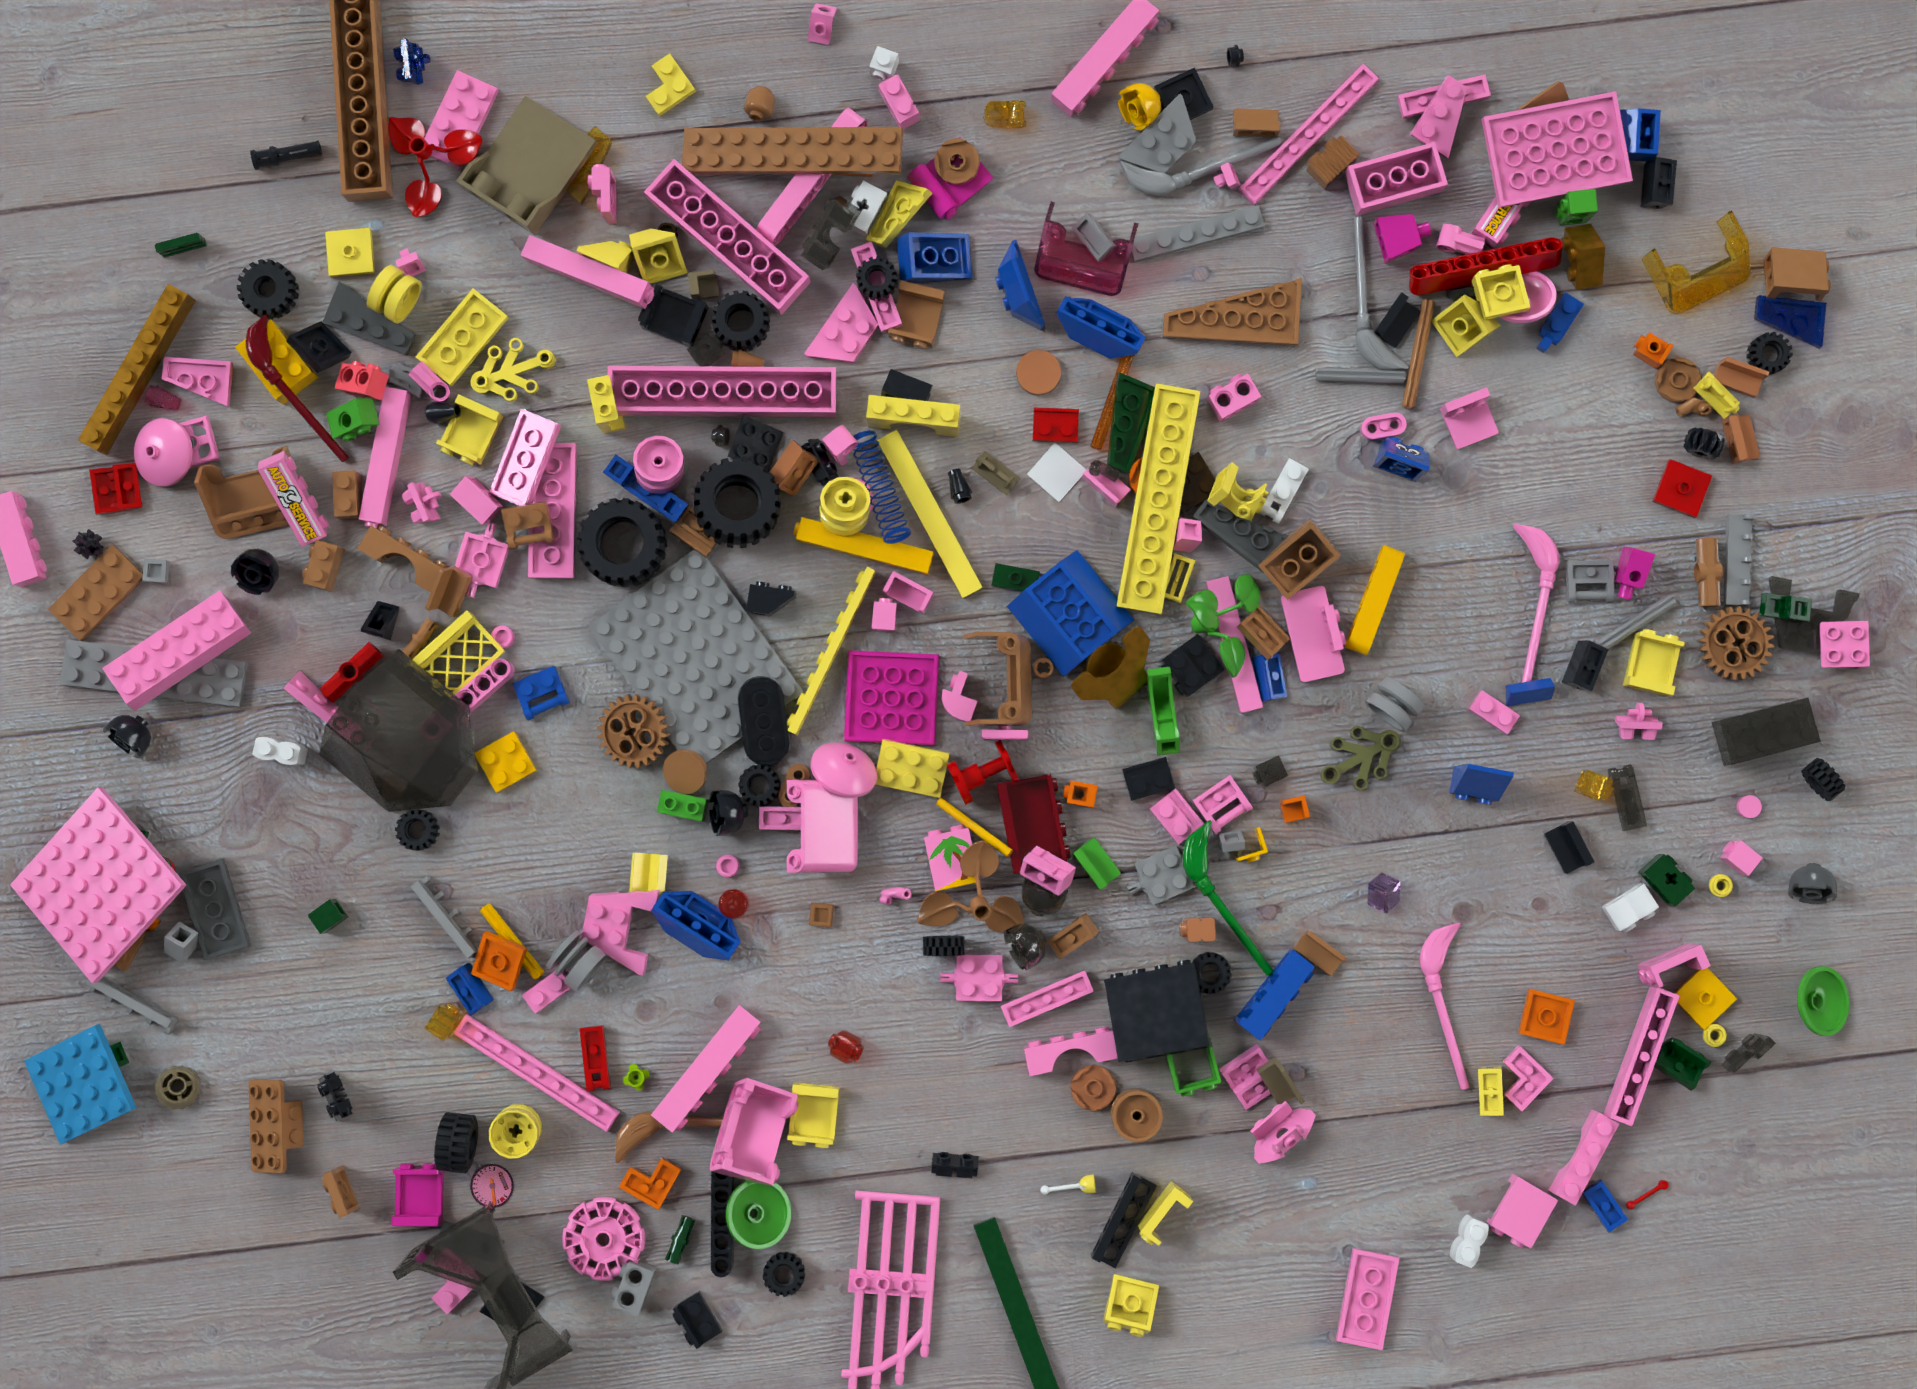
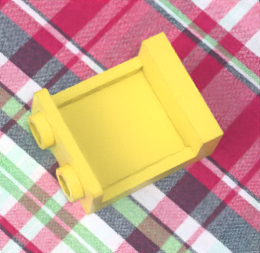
M606 375L587 379L595 421L600 430L605 434L626 429L623 416H618L610 376Z
M458 394L455 403L460 406L461 415L460 417L450 419L442 439L437 440L436 444L441 447V452L451 457L455 453L461 456V461L473 466L474 462L481 465L504 416L493 409Z
M1643 629L1642 632L1635 633L1623 686L1661 696H1673L1676 686H1672L1680 648L1684 647L1685 642L1679 641V637L1665 634V637L1658 636L1656 631Z
M794 1082L792 1093L798 1095V1109L794 1115L790 1116L787 1140L792 1141L793 1145L805 1146L806 1142L815 1143V1147L829 1148V1144L833 1145L840 1087Z
M1170 1181L1138 1223L1141 1238L1150 1245L1156 1243L1159 1246L1162 1243L1154 1229L1176 1200L1187 1209L1193 1203L1190 1195L1172 1181Z

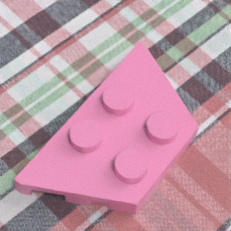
M854 283L804 353L806 357L854 363L878 329L877 321Z

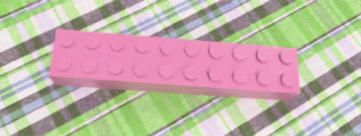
M608 366V375L611 378L618 416L743 417V415H746L748 417H836V367Z

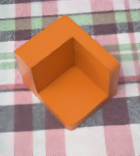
M1305 795L1279 801L1284 823L1310 818Z

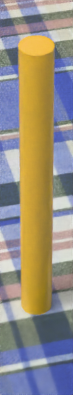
M942 797L937 801V806L1006 857L1011 855L1013 852L1011 848Z

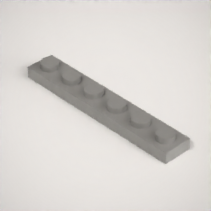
M1259 205L1135 237L1129 239L1128 243L1135 263L1264 229V222Z

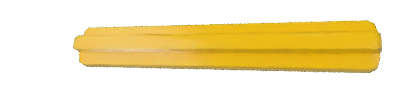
M486 904L481 908L480 913L499 936L524 946L491 904ZM527 950L523 966L532 978L536 980L544 974V970Z

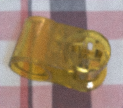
M1021 100L990 101L985 106L984 122L989 127L1023 128L1026 126V121L1024 120L1026 102ZM995 110L999 113V116L993 118L989 116L988 112Z

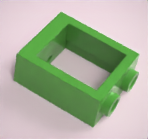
M1212 1047L1205 1048L1212 1076L1181 1085L1179 1084L1172 1055L1166 1056L1176 1094L1181 1093L1182 1097L1194 1094L1195 1089L1203 1088L1204 1091L1217 1088L1216 1084L1222 1083Z

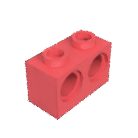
M352 361V364L342 363L335 389L352 396L382 401L389 375L381 372V367L373 364H368L365 367V364Z

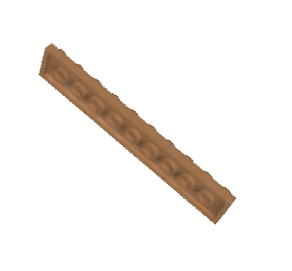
M902 127L684 128L682 166L691 174H901L904 129Z

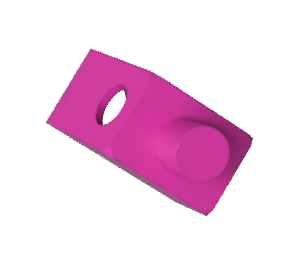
M1413 214L1378 217L1374 222L1385 264L1418 250L1422 245L1421 237L1431 235L1429 223L1416 224Z
M1623 546L1614 582L1621 583L1618 597L1631 600L1634 588L1643 589L1655 554ZM1632 572L1633 577L1630 579L1629 575Z

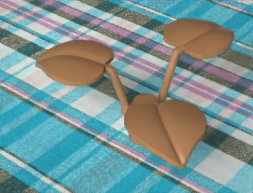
M978 841L970 845L964 851L960 860L963 874L965 876H975L978 896L971 900L970 907L957 901L952 902L950 895L946 892H933L922 902L917 918L918 923L926 926L947 925L957 918L958 911L955 906H958L967 911L968 914L972 913L975 919L979 921L985 920L988 928L995 932L1024 930L1022 910L1013 898L1000 896L991 905L983 897L979 876H991L999 865L997 853L986 841Z

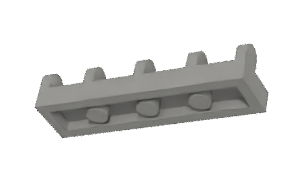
M1729 514L1726 516L1723 605H1751V600H1749L1752 581L1750 580V563L1752 562L1751 540H1753L1751 529L1754 514Z
M428 875L421 881L414 883L411 886L413 891L467 958H472L476 955L479 945L475 947L467 937L473 931L472 928L468 927L464 931L461 930L453 920V917L459 912L454 909L448 913L438 901L444 896V893L440 891L434 896L426 886L432 878Z
M102 977L98 983H91L90 980L88 982V985L91 986L89 988L90 992L95 993L96 990H99L108 995V1002L112 1003L114 1000H117L127 1006L126 1012L129 1014L136 1011L148 1018L147 1024L152 1025L153 1022L160 1024L166 1028L164 1033L167 1035L172 1032L179 1018L105 977Z

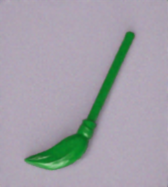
M1208 820L1188 836L1183 851V867L1187 876L1196 883L1203 896H1207L1265 975L1269 976L1273 973L1272 967L1214 891L1215 886L1206 875L1208 871V838L1212 823L1211 820Z

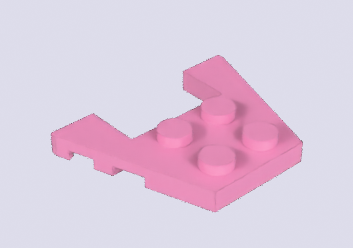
M661 890L591 894L588 898L581 939L588 938L590 945H596L617 962L643 976L646 971L649 954L626 948L633 907L651 911L659 899Z

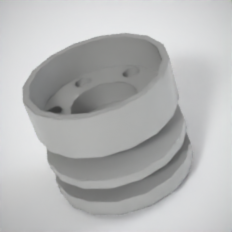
M575 930L570 936L564 938L559 943L545 966L551 971L559 964L554 973L556 977L567 971L568 975L564 983L574 992H577L591 978L607 956L596 945L588 951L584 950L589 940L586 937L577 944L576 942L582 934L578 930Z

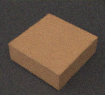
M811 902L809 925L832 928L834 904Z

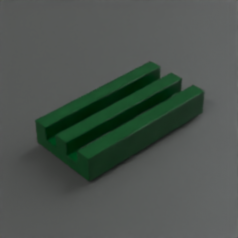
M193 233L156 243L155 249L157 253L165 258L206 247L207 243L205 238L199 233Z

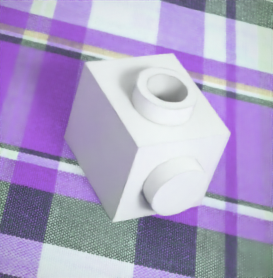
M877 46L869 66L870 75L880 81L893 77L899 64L898 53Z

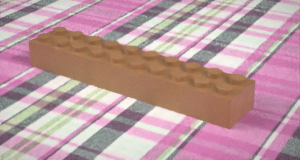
M329 0L341 195L348 202L393 198L380 0Z

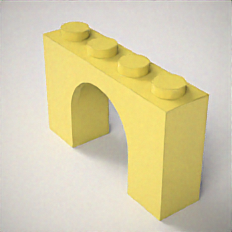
M869 395L866 419L868 427L891 430V424H916L933 428L935 435L958 437L960 405Z

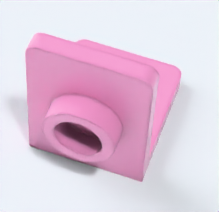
M818 3L814 5L811 11L808 41L829 45L833 18L837 12L836 7Z

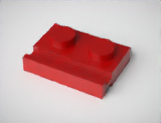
M1034 407L1032 441L1078 443L1079 409Z

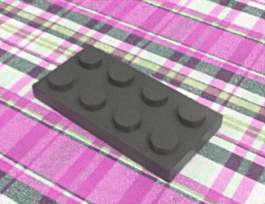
M219 859L178 873L187 885L183 890L195 930L198 932V940L204 960L251 946L225 859Z

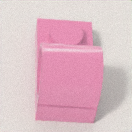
M844 425L838 426L822 439L827 451L841 467L848 462L846 455L858 445V441Z

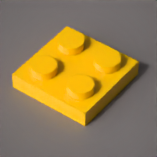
M516 731L507 734L474 753L496 793L537 771Z

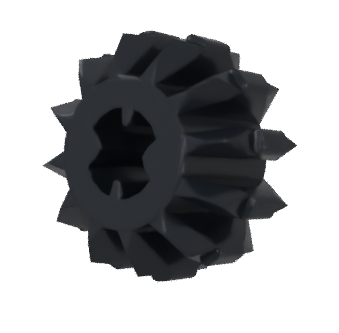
M1695 427L1688 431L1683 447L1692 455L1706 459H1715L1720 457L1725 439L1716 431Z

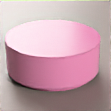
M498 626L491 633V636L503 649L510 647L515 639L514 632L507 626Z
M1746 795L1738 800L1736 809L1742 817L1754 818L1760 814L1762 805L1757 797Z
M723 855L716 863V869L723 877L735 876L740 868L738 859L733 855Z

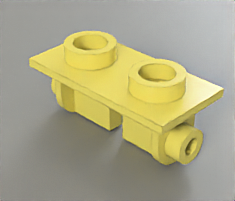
M1710 372L1693 388L1723 419L1727 418L1730 413L1735 414L1740 409L1738 406L1740 402Z

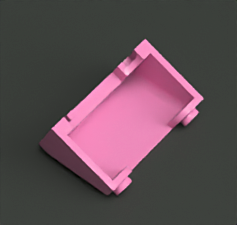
M787 780V796L789 800L794 803H801V849L792 850L788 854L787 873L852 872L858 862V797H843L825 789L817 780Z
M749 1078L735 1082L729 1095L711 1158L710 1171L768 1186L774 1185L780 1175V1169H778V1165L774 1163L785 1120L794 1115L798 1109V1095Z

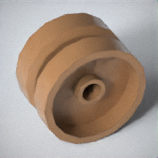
M1126 1089L1118 1094L1112 1102L1110 1111L1112 1124L1119 1135L1133 1142L1147 1141L1155 1136L1161 1128L1163 1120L1162 1108L1156 1098L1145 1089ZM1138 1111L1141 1113L1139 1114V1119L1133 1117L1134 1112Z

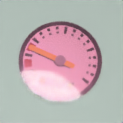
M487 1164L480 1167L472 1176L470 1183L473 1198L480 1205L487 1208H496L505 1204L510 1199L514 1189L511 1174L506 1168L498 1164Z

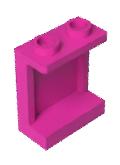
M401 1163L400 1167L393 1169V1175H396L395 1215L392 1216V1226H439L442 1224L444 1171L437 1170L435 1163H424L423 1167H414V1163Z

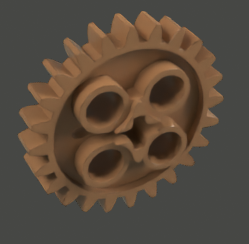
M1741 606L1735 607L1734 611L1732 607H1727L1726 613L1721 609L1717 611L1718 616L1715 614L1710 615L1709 617L1712 622L1705 621L1703 623L1707 629L1699 630V633L1704 635V638L1697 639V642L1703 643V647H1700L1698 651L1705 652V655L1700 659L1709 660L1706 668L1714 666L1713 674L1722 671L1721 678H1726L1729 675L1730 680H1736L1738 675V678L1743 680L1746 678V675L1753 677L1754 671L1757 673L1761 672L1762 668L1760 665H1768L1764 658L1772 657V654L1767 650L1774 647L1773 644L1768 643V640L1774 638V636L1767 635L1766 632L1771 627L1764 628L1762 626L1766 620L1758 621V612L1750 615V608H1747L1742 613ZM1738 623L1744 625L1745 631L1743 634L1737 630ZM1718 632L1724 635L1723 643L1717 641L1716 636ZM1738 640L1739 644L1734 647L1732 643ZM1749 643H1751L1755 648V652L1753 655H1751L1747 651V645ZM1728 653L1734 656L1733 664H1730L1726 659Z
M630 694L625 695L624 699L617 697V703L614 701L609 702L611 709H603L606 716L599 717L603 725L597 726V729L602 730V734H599L597 738L604 739L600 747L607 746L608 749L604 754L612 753L611 761L619 759V766L624 765L626 762L628 768H632L634 764L637 768L642 767L643 763L650 765V759L653 761L658 760L656 753H664L661 746L669 744L664 740V737L670 736V733L665 732V728L670 727V724L663 723V720L668 716H661L659 713L663 708L655 709L656 701L648 703V696L643 697L641 700L639 694H635L633 699ZM637 710L642 713L641 722L635 717ZM618 719L623 725L621 731L616 728V721ZM633 728H636V732L632 734L631 730H633ZM646 731L652 736L650 743L645 740L644 735ZM626 740L632 745L630 752L625 748Z

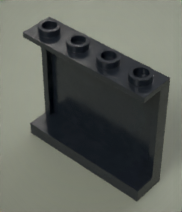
M1182 960L1177 962V966L1168 967V964L1154 966L1155 970L1146 971L1145 968L1132 971L1131 975L1126 976L1123 973H1115L1110 975V979L1104 980L1119 1063H1129L1213 1047L1211 1038L1208 1035L1196 970L1198 965L1196 963H1191V960Z

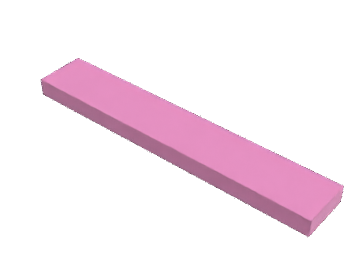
M1229 576L1206 581L1207 589L1212 591L1217 597V612L1236 605ZM1235 609L1217 616L1219 619L1218 631L1228 635L1229 638L1238 637L1245 649L1244 664L1235 678L1231 677L1239 711L1244 713L1263 708L1245 637L1237 628L1241 622L1238 610Z

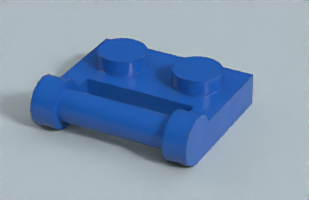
M556 666L549 667L512 683L527 721L534 719L535 715L551 708L570 703ZM557 690V697L530 707V701Z

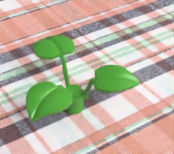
M1248 574L1241 575L1235 583V594L1240 602L1234 606L1217 612L1218 600L1210 590L1197 592L1185 603L1195 615L1191 620V626L1195 633L1207 632L1208 636H1217L1224 639L1220 643V654L1232 678L1238 675L1244 664V646L1238 637L1229 638L1228 635L1215 632L1214 630L1219 626L1217 616L1242 606L1247 613L1254 612L1258 608L1260 590L1256 580Z

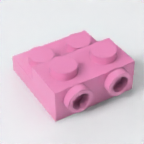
M604 164L593 165L592 175H588V187L592 189V195H595L597 198L598 211H601V216L605 218L608 224H617L616 178L610 167Z

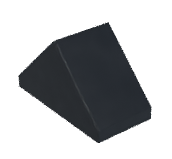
M377 601L361 627V632L391 640L399 613V606Z

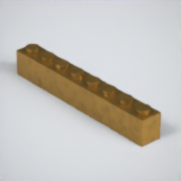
M167 284L79 436L78 441L107 456L196 302L194 298Z

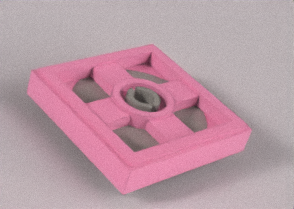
M208 416L179 423L189 434L192 443L193 456L190 468L220 460Z

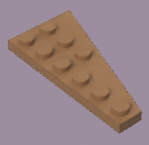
M1302 278L1287 283H1279L1264 289H1256L1233 295L1222 300L1210 301L1199 306L1164 313L1162 338L1297 346L1299 340Z

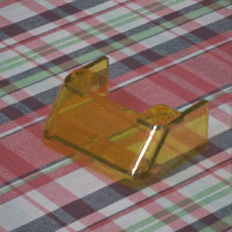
M1732 210L1717 221L1726 239L1725 250L1729 256L1728 258L1692 276L1680 264H1674L1665 268L1655 248L1641 259L1670 313L1675 315L1682 314L1743 284L1749 279L1751 274L1749 242Z

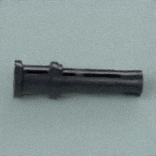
M319 140L283 148L270 146L266 150H251L250 155L255 170H259L263 166L274 165L276 167L283 161L322 155V149ZM305 149H307V151H303V152L292 153V154L289 153V152H295V151H300V150H305Z

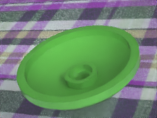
M1817 966L1807 971L1799 984L1797 1007L1802 1021L1811 1032L1820 1036L1834 1035L1842 1029L1848 1018L1849 994L1843 978L1837 971L1827 966Z
M747 1180L740 1184L731 1194L726 1207V1222L731 1235L741 1245L751 1249L769 1248L778 1243L789 1228L791 1221L790 1201L786 1192L777 1183L768 1186ZM752 1209L755 1212L753 1217L750 1216V1211Z

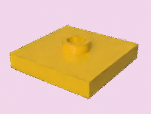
M1708 968L1698 969L1674 992V994L1680 995L1677 1004L1702 1030L1711 1025L1737 1000Z

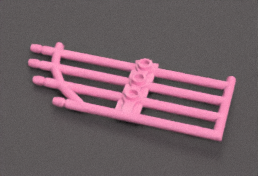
M856 1190L855 1200H862L857 1269L850 1268L848 1292L855 1293L849 1369H842L841 1378H848V1389H857L858 1377L872 1375L871 1389H880L881 1372L895 1364V1383L897 1385L903 1384L906 1357L920 1342L922 1344L920 1347L921 1357H928L941 1197ZM871 1201L885 1202L880 1270L866 1269ZM894 1203L908 1204L903 1272L889 1271ZM917 1204L931 1205L926 1274L912 1273ZM864 1293L878 1294L873 1365L859 1368ZM887 1295L901 1296L897 1353L882 1361ZM910 1297L924 1298L922 1327L907 1342Z

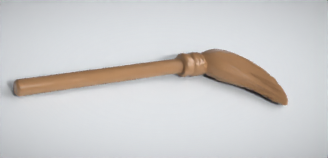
M653 1112L638 1113L630 1118L619 1130L616 1139V1163L622 1161L636 1145L653 1135L659 1128H666L651 1116ZM685 1117L688 1120L685 1126L721 1127L723 1118Z

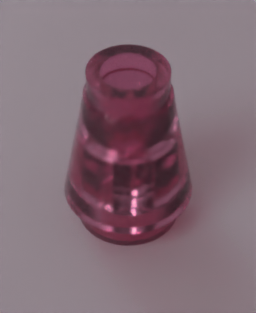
M150 385L145 395V402L149 403V406L178 411L182 401L181 398L158 385L156 387Z

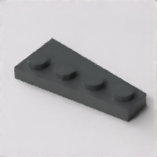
M340 281L322 322L327 326L408 356L416 336L400 323L396 324L385 318L384 312L379 314L368 308L367 300Z
M1207 499L1191 518L1201 521V526L1262 573L1264 572L1258 565L1289 536L1278 533L1266 525L1262 526L1256 522L1240 518L1228 508L1219 504L1213 506Z

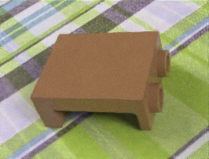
M1772 247L1764 259L1766 298L1775 299L1779 292L1815 294L1816 301L1821 302L1824 296L1829 293L1831 282L1828 280L1827 275L1829 261H1826V252Z

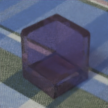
M1381 872L1368 883L1367 904L1387 914L1400 902L1401 881Z

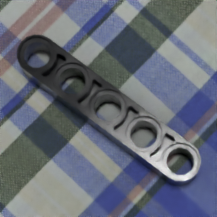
M711 1171V1271L715 1276L722 1278L730 1273L734 1265V1237L731 1235L727 1223L721 1224L718 1222L717 1214H726L728 1200L734 1191V1177H720L718 1173ZM720 1189L727 1191L728 1199L720 1200L717 1197V1191ZM720 1236L727 1238L728 1246L720 1247L717 1244V1238ZM725 1260L728 1264V1269H718L717 1261Z

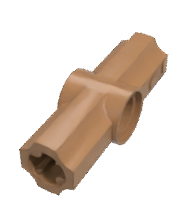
M1718 538L1696 539L1697 562L1694 566V579L1698 583L1699 607L1721 606L1720 582L1723 576V568L1718 557Z

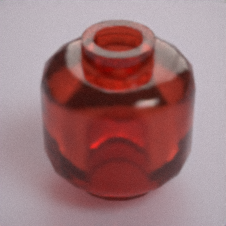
M739 889L725 891L720 896L718 902L721 913L731 919L745 915L749 908L748 896Z
M846 1030L840 1031L837 1035L833 1034L828 1042L830 1055L845 1064H850L853 1061L857 1062L864 1049L862 1040Z

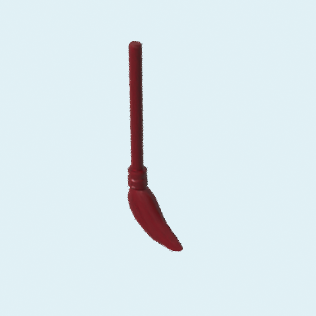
M264 315L252 324L246 333V351L251 363L262 372L264 378L271 385H275L338 459L341 462H345L349 456L281 379L283 376L272 365V351L267 336L268 318L267 315Z

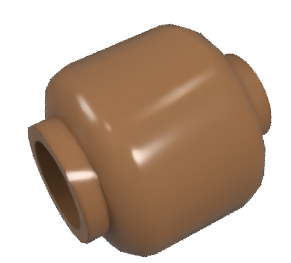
M756 86L748 91L744 110L753 121L760 122L766 120L772 115L776 99L772 91L767 87Z

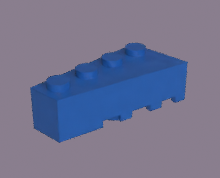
M1289 949L1273 969V973L1266 978L1235 1017L1234 1021L1261 1041L1269 1032L1275 1020L1279 1019L1284 1013L1289 1001L1292 1002L1300 991L1298 989L1303 982L1306 984L1312 978L1314 966L1296 951Z

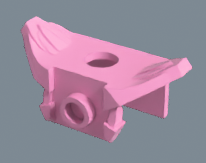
M1286 1101L1276 1105L1266 1118L1257 1121L1254 1128L1250 1130L1257 1139L1254 1147V1159L1258 1164L1286 1157L1284 1155L1285 1152L1295 1146L1302 1138L1306 1139L1316 1115L1312 1110L1302 1108L1292 1110ZM1282 1129H1287L1288 1131L1278 1139V1132Z

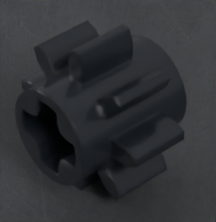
M90 529L87 530V533L78 532L76 539L72 541L77 546L74 551L79 555L82 554L86 559L94 555L97 557L100 550L104 548L99 542L102 540V537Z

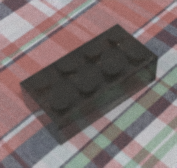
M1808 697L1711 722L1724 766L1821 742Z

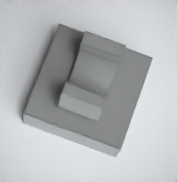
M1241 830L1218 833L1219 842L1226 858H1229L1230 851H1237L1238 857L1242 855V850L1246 848Z

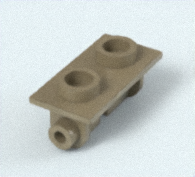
M986 451L979 455L976 463L971 468L1006 496L1021 479Z

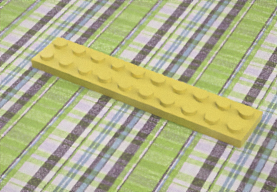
M1155 384L1116 607L1162 614L1201 391Z

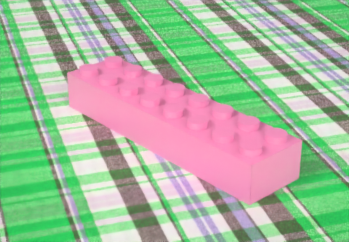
M675 159L670 162L644 191L647 199L778 314L782 315L811 283L809 276Z

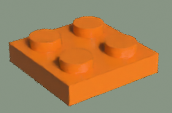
M486 931L482 935L471 974L508 991H513L519 978L527 948Z
M1528 988L1518 1033L1565 1045L1575 1000Z

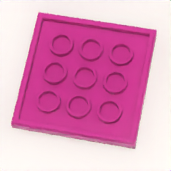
M848 650L844 741L882 743L883 739L906 744L935 745L939 654Z

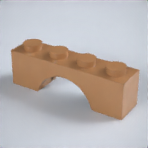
M371 525L357 549L381 563L393 556L407 557L415 568V584L431 593L439 570L449 566L439 560L436 563L428 559L430 555L419 548L416 552L410 549L411 543L401 537L397 540L390 537L392 532L381 525L378 529Z

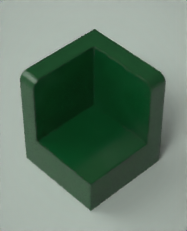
M329 899L308 914L309 919L320 934L329 932L348 918L336 899Z

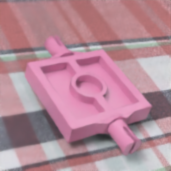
M488 522L484 535L465 532L455 564L456 567L472 576L465 596L474 598L478 585L498 587L509 547L508 544L493 538L497 524Z
M1002 955L957 956L954 973H940V977H949L940 978V983L954 982L956 1001L1002 1002L1004 983L1018 984V979H1009L1018 978V974H1004Z

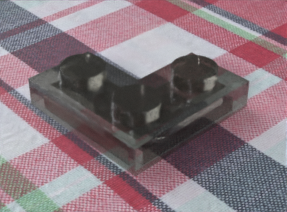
M1756 1033L1753 1035L1749 1034L1741 1041L1742 1045L1737 1050L1733 1049L1725 1056V1061L1721 1065L1727 1071L1735 1073L1751 1057L1760 1059L1776 1043L1769 1036Z

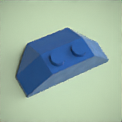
M1017 240L1011 242L998 268V276L995 277L996 284L999 290L1003 289L1005 298H1002L1005 310H1010L1012 317L1036 329L1043 330L1045 329V322Z
M1065 296L1056 312L1070 339L1109 359L1137 354L1146 338L1131 319L1092 299Z
M693 891L663 892L651 909L665 933L702 957L729 961L741 942L731 916Z

